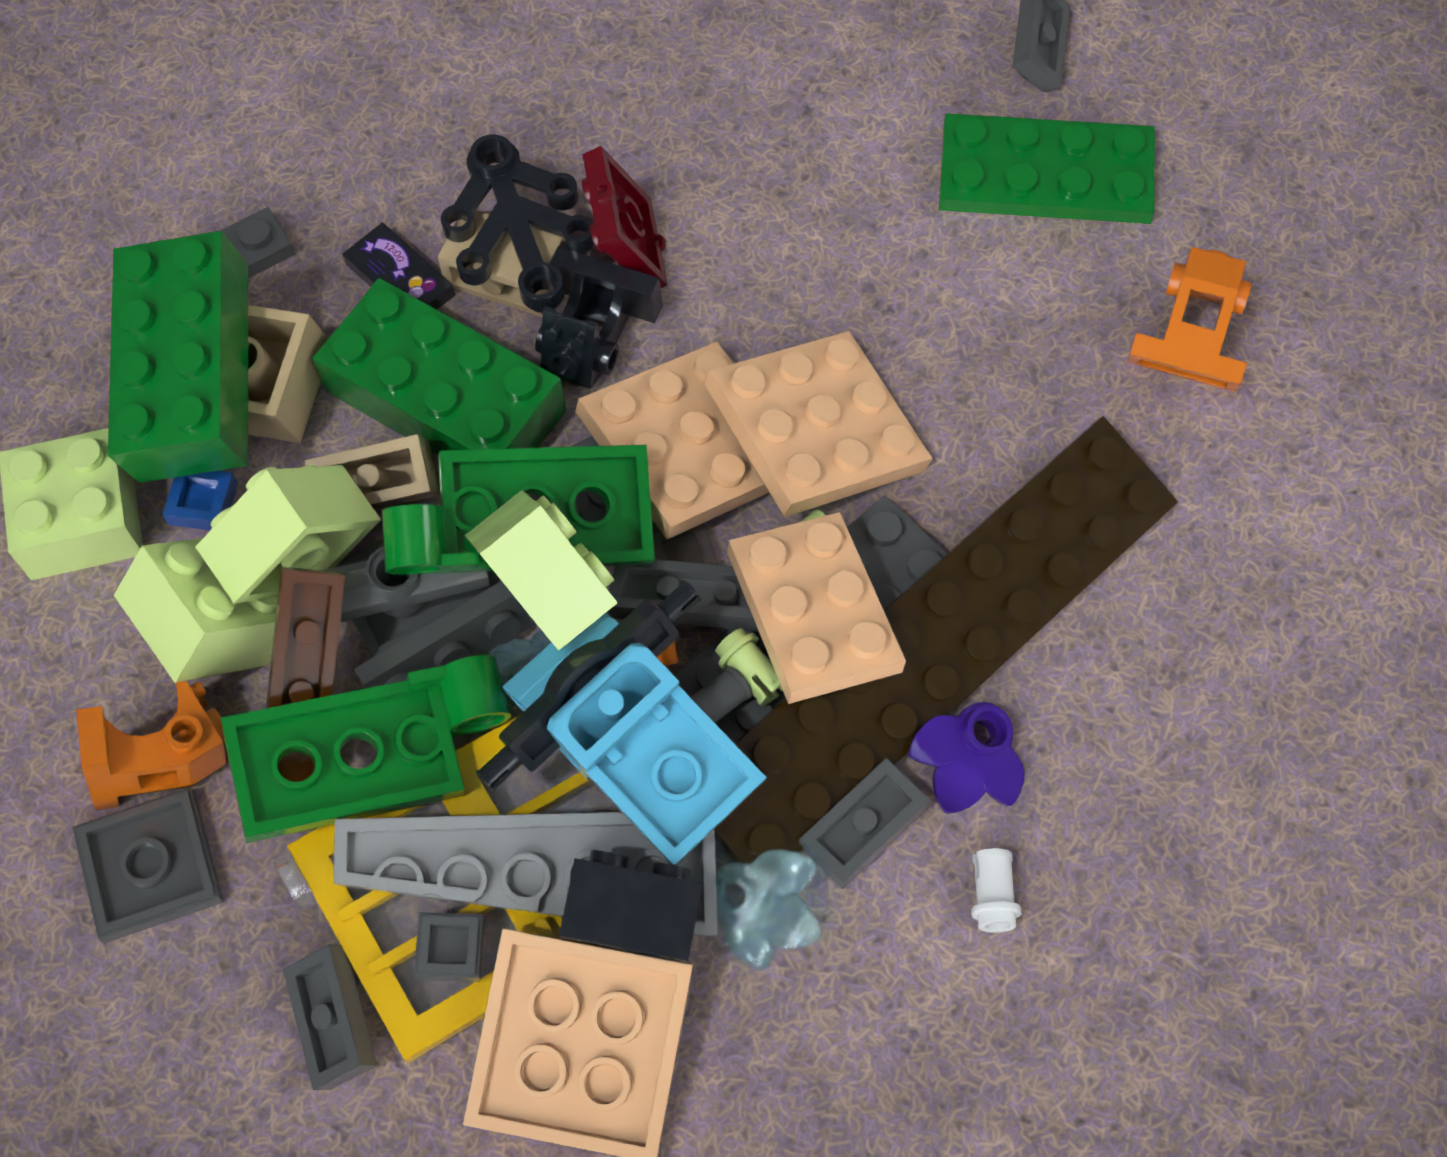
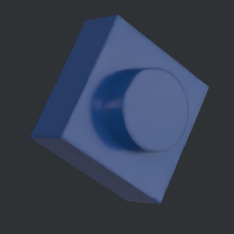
M212 471L174 477L162 515L168 525L210 531L212 529V520L220 512L231 507L238 482L232 472Z

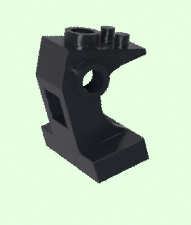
M558 246L550 263L561 271L565 295L570 297L562 314L557 313L553 308L544 307L542 325L536 337L535 350L541 353V368L562 380L591 389L601 374L610 375L614 369L619 353L617 342L629 316L655 324L663 307L660 282L657 277Z

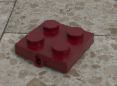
M602 146L582 154L586 177L582 179V189L587 201L592 206L594 222L590 224V233L595 246L602 254L608 253L618 265L659 278L660 288L667 286L661 253L666 247V240L657 233L651 198Z

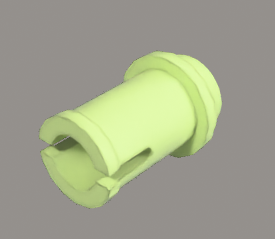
M739 628L723 639L715 649V652L721 658L718 665L722 669L731 666L737 670L749 685L752 695L757 699L756 702L763 707L779 696L775 690L778 688L781 691L783 690L770 659L756 645L759 638L756 634H747L743 628Z

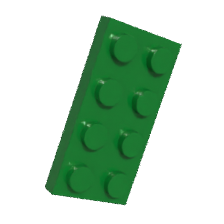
M945 113L938 210L1151 224L1154 215L1155 126Z

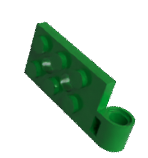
M647 444L439 451L438 465L441 506L409 504L393 506L382 510L385 572L390 574L411 575L493 571L465 535L521 490L526 494H536L540 497L544 495L551 504L554 503L577 532L568 541L573 547L581 542L589 552H593L604 566L651 564L655 561ZM587 491L600 495L606 504L605 517L596 522L582 519L575 509L577 495Z
M492 655L465 657L443 666L408 672L407 680L221 717V725L245 842L250 843L335 824V819H359L463 796L465 789L452 737L494 728L505 723L511 717L496 657ZM359 739L370 743L376 751L377 757L375 761L368 767L361 769L348 766L342 760L340 751L349 741ZM294 752L306 754L314 762L315 770L313 774L300 782H292L285 779L278 771V764L284 756Z

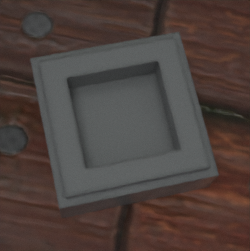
M419 912L414 966L415 979L480 982L485 921L483 914Z

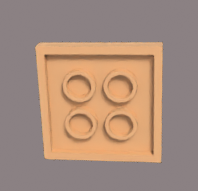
M850 331L709 370L706 377L705 387L784 517L919 474L928 468L933 459Z
M718 342L704 346L581 397L577 402L575 413L599 446L647 444L652 520L667 540L769 493L704 385L709 370L734 364Z
M502 929L463 1125L621 1157H658L694 965Z

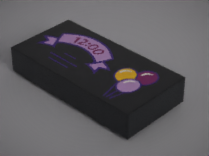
M383 222L342 254L346 265L370 287L380 278L436 310L455 296L453 284Z

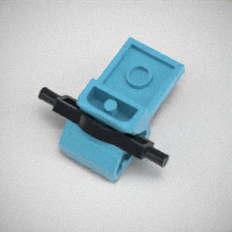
M685 580L658 606L647 599L620 624L605 613L559 651L551 642L503 686L505 693L523 713L500 733L499 739L504 743L505 747L480 770L476 771L478 776L493 792L522 764L532 772L559 749L588 781L591 779L670 864L677 865L766 780L767 777L679 686V680L657 659V656L679 636V631L673 624L697 602L702 600L698 592Z

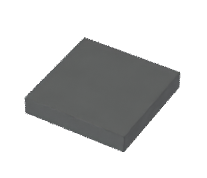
M191 787L73 826L98 939L105 944L224 902L196 793Z

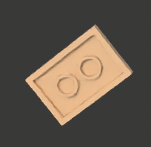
M840 512L729 540L728 557L788 704L903 672L906 663L905 657Z

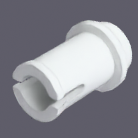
M999 848L979 850L976 852L977 854L972 855L975 866L977 905L971 908L972 918L978 920V928L981 931L997 933L1013 930L1016 928V918L1020 917L1022 913L1021 906L1014 903L1012 852Z

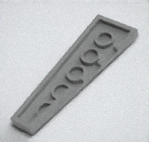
M622 812L335 819L334 883L336 885L563 917L574 859L589 861L591 850L629 857L627 868L652 873L654 862L670 863ZM714 829L677 864V866L692 869L691 881L703 883L693 934L703 937H717Z

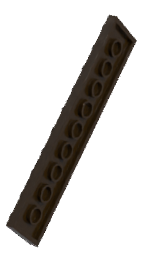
M1104 416L1094 421L884 609L906 660L902 673L788 704L786 698H784L734 743L767 778L715 828V838L758 887L764 886L804 849L799 843V839L884 759L887 758L895 765L909 752L910 743L914 735L926 722L935 716L949 715L1178 503Z

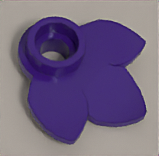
M978 702L964 708L957 717L949 715L935 716L917 731L910 743L908 755L911 759L921 764L935 767L932 775L933 792L944 813L952 814L970 808L985 792L997 802L1006 806H1012L1017 800L1024 783L1023 764L1011 748L1013 741L1012 722L1006 712L992 703ZM976 723L983 725L988 731L989 740L986 744L979 742L974 735Z

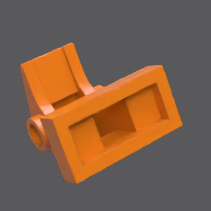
M1191 247L1186 264L1175 262L1165 294L1174 296L1176 299L1163 340L1136 333L1127 363L1236 392L1241 385L1247 362L1221 356L1220 351L1232 312L1242 315L1248 300L1252 282L1242 280L1247 261L1230 257L1221 251H1206ZM1189 296L1219 304L1220 309L1214 330L1182 322Z
M187 681L176 682L178 703L174 717L159 732L144 736L128 735L115 728L105 718L102 706L76 709L81 767L95 811L119 807V796L193 786L227 764L221 716L215 708L207 711L203 709L208 704L204 698V695H206L205 689L200 681L190 686ZM179 731V733L177 734V736H176V738H175V740H174L173 737H174L175 734Z

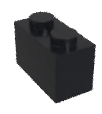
M591 850L589 861L574 859L559 933L561 939L684 963L688 962L703 886L701 882L690 880L692 869L654 862L652 873L627 868L629 857L598 850Z

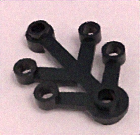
M490 134L482 136L473 143L467 156V169L471 178L454 205L447 207L441 214V224L446 238L452 242H465L472 238L476 231L473 214L491 188L497 201L470 247L458 254L456 265L459 277L468 285L476 286L485 283L490 278L492 272L489 259L508 231L522 268V272L518 277L522 302L529 309L539 313H543L545 306L555 309L562 302L565 295L562 273L555 265L543 262L530 225L561 236L567 249L579 253L590 250L594 246L590 233L592 221L583 215L570 216L560 212L569 210L577 204L579 200L577 182L570 174H554L520 161L517 148L501 135ZM514 183L546 193L547 202L552 208L518 196ZM558 189L570 190L568 193L564 195H557L554 193ZM457 220H464V221H466V223H465L464 225H462V226H459V227L451 226V224H452L454 221H457ZM575 231L586 232L582 237L570 236ZM471 263L482 264V266L476 270L466 269V267ZM540 290H549V291H550L549 293L542 294V295H536V294H535L536 292H538V291H540Z

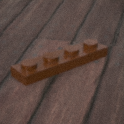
M281 567L266 708L332 695L345 574L343 572ZM299 752L287 754L278 764L279 773L285 779L292 782L306 780L315 770L312 759L306 754Z

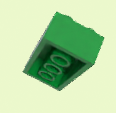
M221 230L113 249L108 457L139 483L248 466V262Z
M380 278L377 279L312 358L327 393L404 437L418 434L429 440L431 452L437 456L439 451L539 448L567 411L559 377Z

